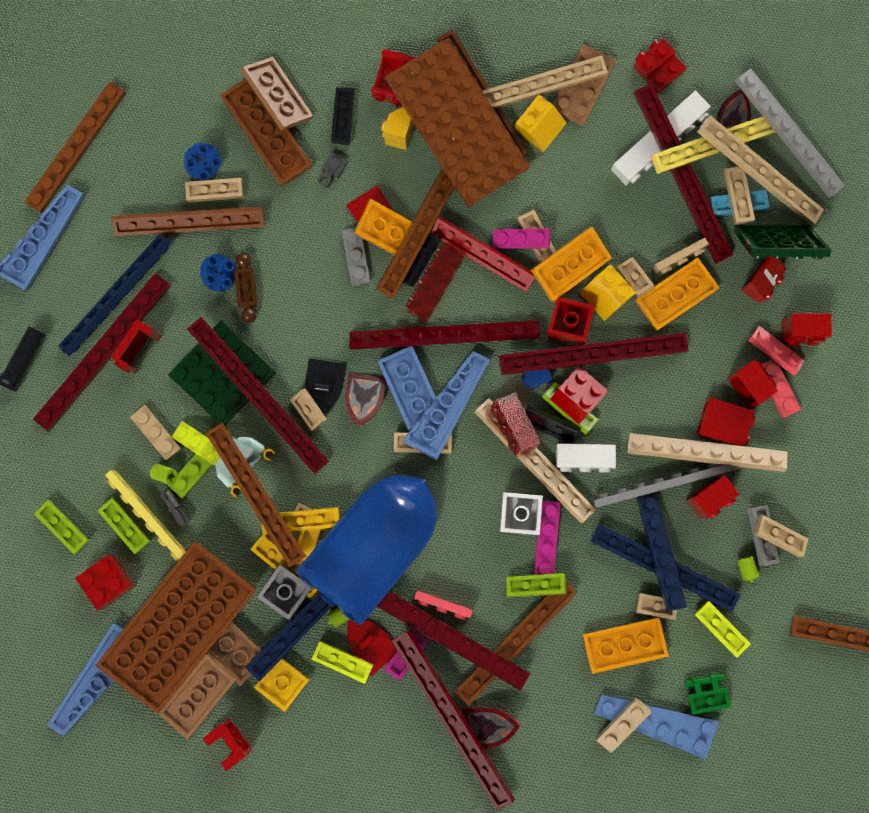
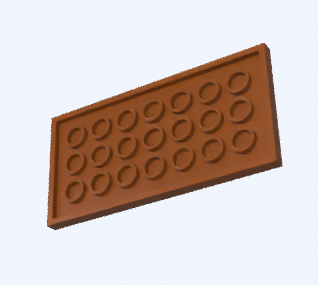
M449 38L386 75L387 83L467 208L530 168Z
M195 540L95 666L158 715L249 601L257 588Z

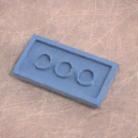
M413 346L377 361L408 431L412 430L426 410L436 400Z

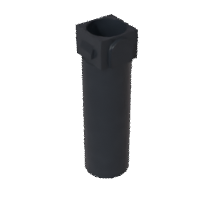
M28 326L4 372L0 375L1 386L17 392L22 383L21 380L46 334Z

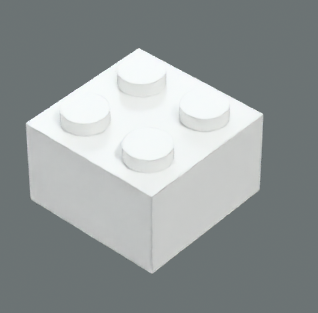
M503 492L499 532L540 535L543 496Z

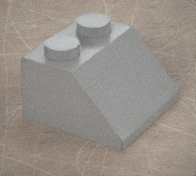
M279 565L257 598L290 620L303 604L312 588L285 567Z

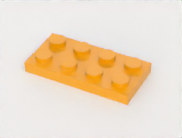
M589 227L532 268L531 271L550 301H555L557 297L562 296L611 260L612 257L594 228Z
M696 258L660 282L654 289L637 298L635 302L657 332L719 290L720 287L699 258Z
M659 617L582 634L592 674L669 657Z

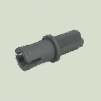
M172 490L164 492L165 495L161 494V498L169 509L168 513L173 515L177 524L180 527L187 525L189 519L182 509V503L177 501Z

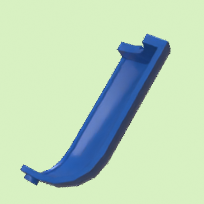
M396 475L384 478L373 484L355 501L295 572L310 588L318 589L322 593L321 598L332 607L336 604L344 616L362 625L422 552L433 535L437 520L436 503L427 487V482L421 478Z

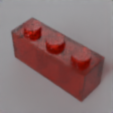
M516 392L498 398L490 406L491 413L497 419L500 431L505 435L508 447L515 457L530 452L541 444Z

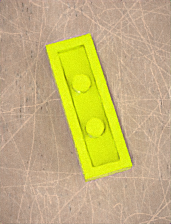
M183 421L180 423L172 438L215 466L220 456L209 438Z
M706 601L694 613L702 624L736 658L751 645L709 601Z
M321 640L312 657V660L364 684L367 682L374 665Z

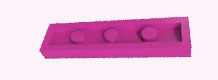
M542 500L540 535H537L534 575L554 574L561 502Z

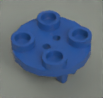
M205 142L193 144L188 148L184 156V166L188 174L202 181L214 176L222 164V159L217 149Z
M212 254L206 257L200 268V275L204 285L214 292L230 289L235 277L234 262L221 254Z

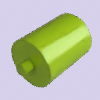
M155 464L151 468L150 477L156 481L171 485L177 479V471L161 464Z
M753 556L737 560L743 581L750 580L753 583L755 578L760 577Z
M339 607L327 614L330 619L327 621L328 624L332 623L335 628L349 620V618L342 614Z

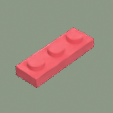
M760 326L754 330L748 339L751 344L793 376L800 370L805 361Z
M770 360L762 364L765 374L768 378H772L777 385L778 392L772 395L771 398L781 417L785 418L800 411L801 408L778 363Z
M418 590L414 598L418 600L417 603L426 607L429 604L436 606L435 610L447 613L449 610L455 613V617L463 620L466 617L470 618L473 611L470 608Z

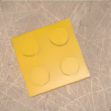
M282 658L261 681H258L254 688L285 712L310 679Z

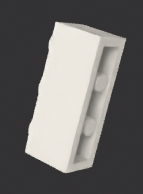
M557 444L555 467L559 468L560 472H572V469H579V472H591V469H599L600 473H610L611 469L616 468V445Z

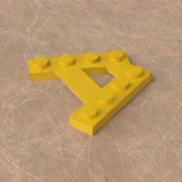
M339 507L279 512L291 532L301 531L298 543L306 557L291 567L284 560L262 523V536L250 550L276 570L279 565H282L302 580L295 571L316 548L321 529L333 528L340 520ZM313 587L307 596L311 599L318 589Z

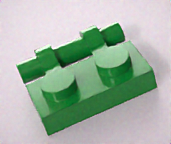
M714 672L709 673L705 677L698 678V676H694L689 680H684L685 687H693L695 692L687 694L692 715L731 707L727 687L719 688L718 682L725 681L723 673L715 674ZM711 684L712 689L701 690V685Z

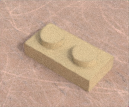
M633 257L617 266V271L636 292L635 295L638 298L654 289V284Z
M306 389L300 390L290 400L311 431L317 429L327 420Z
M638 594L636 613L676 620L677 610L666 612L662 597Z

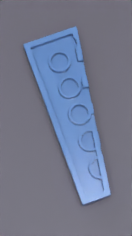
M66 185L50 204L49 208L42 213L39 221L30 227L28 234L22 240H19L11 254H8L0 263V277L28 291L85 195Z
M473 351L408 433L403 443L437 460L490 359Z
M116 623L112 624L47 726L65 736L114 682L112 678L95 665L124 630Z
M600 694L593 713L613 721L631 701ZM646 705L651 709V714L635 731L706 759L719 724L718 721Z

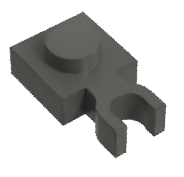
M331 152L322 166V170L325 173L321 174L317 181L321 183L322 179H328L325 186L329 188L332 177L334 176L338 179L348 162Z

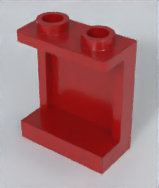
M383 49L381 54L382 61L374 87L371 88V95L377 101H389L393 105L401 107L402 104L387 83L385 77L416 57Z
M136 319L111 356L116 361L114 365L127 373H130V371L137 373L138 370L132 367L130 363L148 336L157 342L162 336Z
M710 397L705 401L695 436L707 437L730 445L747 446L750 441V435H748L750 427L754 426L756 417H754L755 411Z

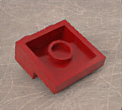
M664 38L660 42L655 40L649 46L650 50L648 52L642 51L638 54L633 67L648 84L652 83L657 94L687 69L675 56L676 51Z

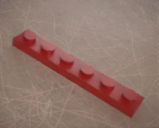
M441 216L430 233L437 235L441 238L442 242L525 292L529 290L535 279L532 271Z

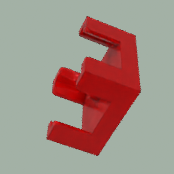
M230 718L203 738L205 743L210 746L222 737L226 745L231 749L232 753L221 762L225 771H228L252 751V748Z

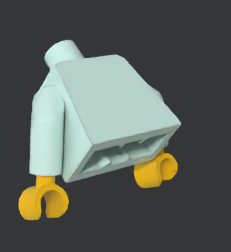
M232 437L251 468L262 457L260 453L263 454L264 459L267 461H271L265 456L268 451L275 455L272 449L266 450L264 445L253 438L239 437L235 439ZM220 458L215 465L217 477L227 488H231V494L234 497H238L234 489L239 488V486L234 484L236 481Z

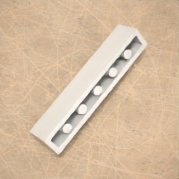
M696 90L667 115L679 141L682 140L681 136L684 133L688 135L696 127L695 123L704 121L709 115L707 112L711 106ZM652 132L647 133L612 166L611 171L626 186L630 182L634 184L641 177L640 173L643 170L648 171L652 168L654 164L651 156L661 152Z

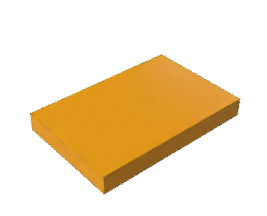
M369 199L354 234L394 255L412 221Z

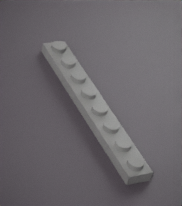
M750 68L735 81L824 193L829 198L836 194L845 184L754 71Z
M710 464L707 465V470L701 471L700 468L689 470V474L685 476L677 473L670 475V480L663 481V478L652 480V485L645 486L644 483L633 485L634 489L630 491L622 488L615 490V495L608 496L607 493L597 495V500H593L592 504L594 508L744 467Z

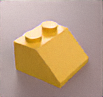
M538 94L516 122L514 131L542 152H545L567 123L554 105Z
M403 107L390 113L387 120L384 119L381 131H383L382 137H384L386 145L407 150L414 123Z
M610 264L580 292V295L588 304L595 306V312L605 321L627 303L636 292Z

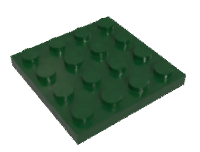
M734 225L735 235L750 256L756 259H763L764 256H772L775 259H783L784 257L823 259V257L831 256L832 249L810 225Z
M221 320L216 324L213 330L264 386L276 372ZM199 343L168 374L219 424L223 423L226 425L249 401Z

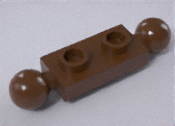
M240 253L236 257V264L240 269L234 270L237 302L239 308H244L241 314L242 320L246 323H252L257 317L252 307L258 306L254 268H248L251 263L250 256L246 253Z

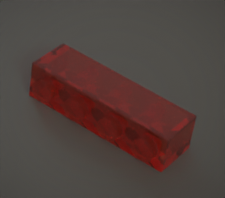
M446 244L436 250L434 254L436 259L433 264L429 263L424 272L426 274L424 280H419L415 287L417 292L414 297L410 296L406 303L407 313L425 323H428L464 260V254Z

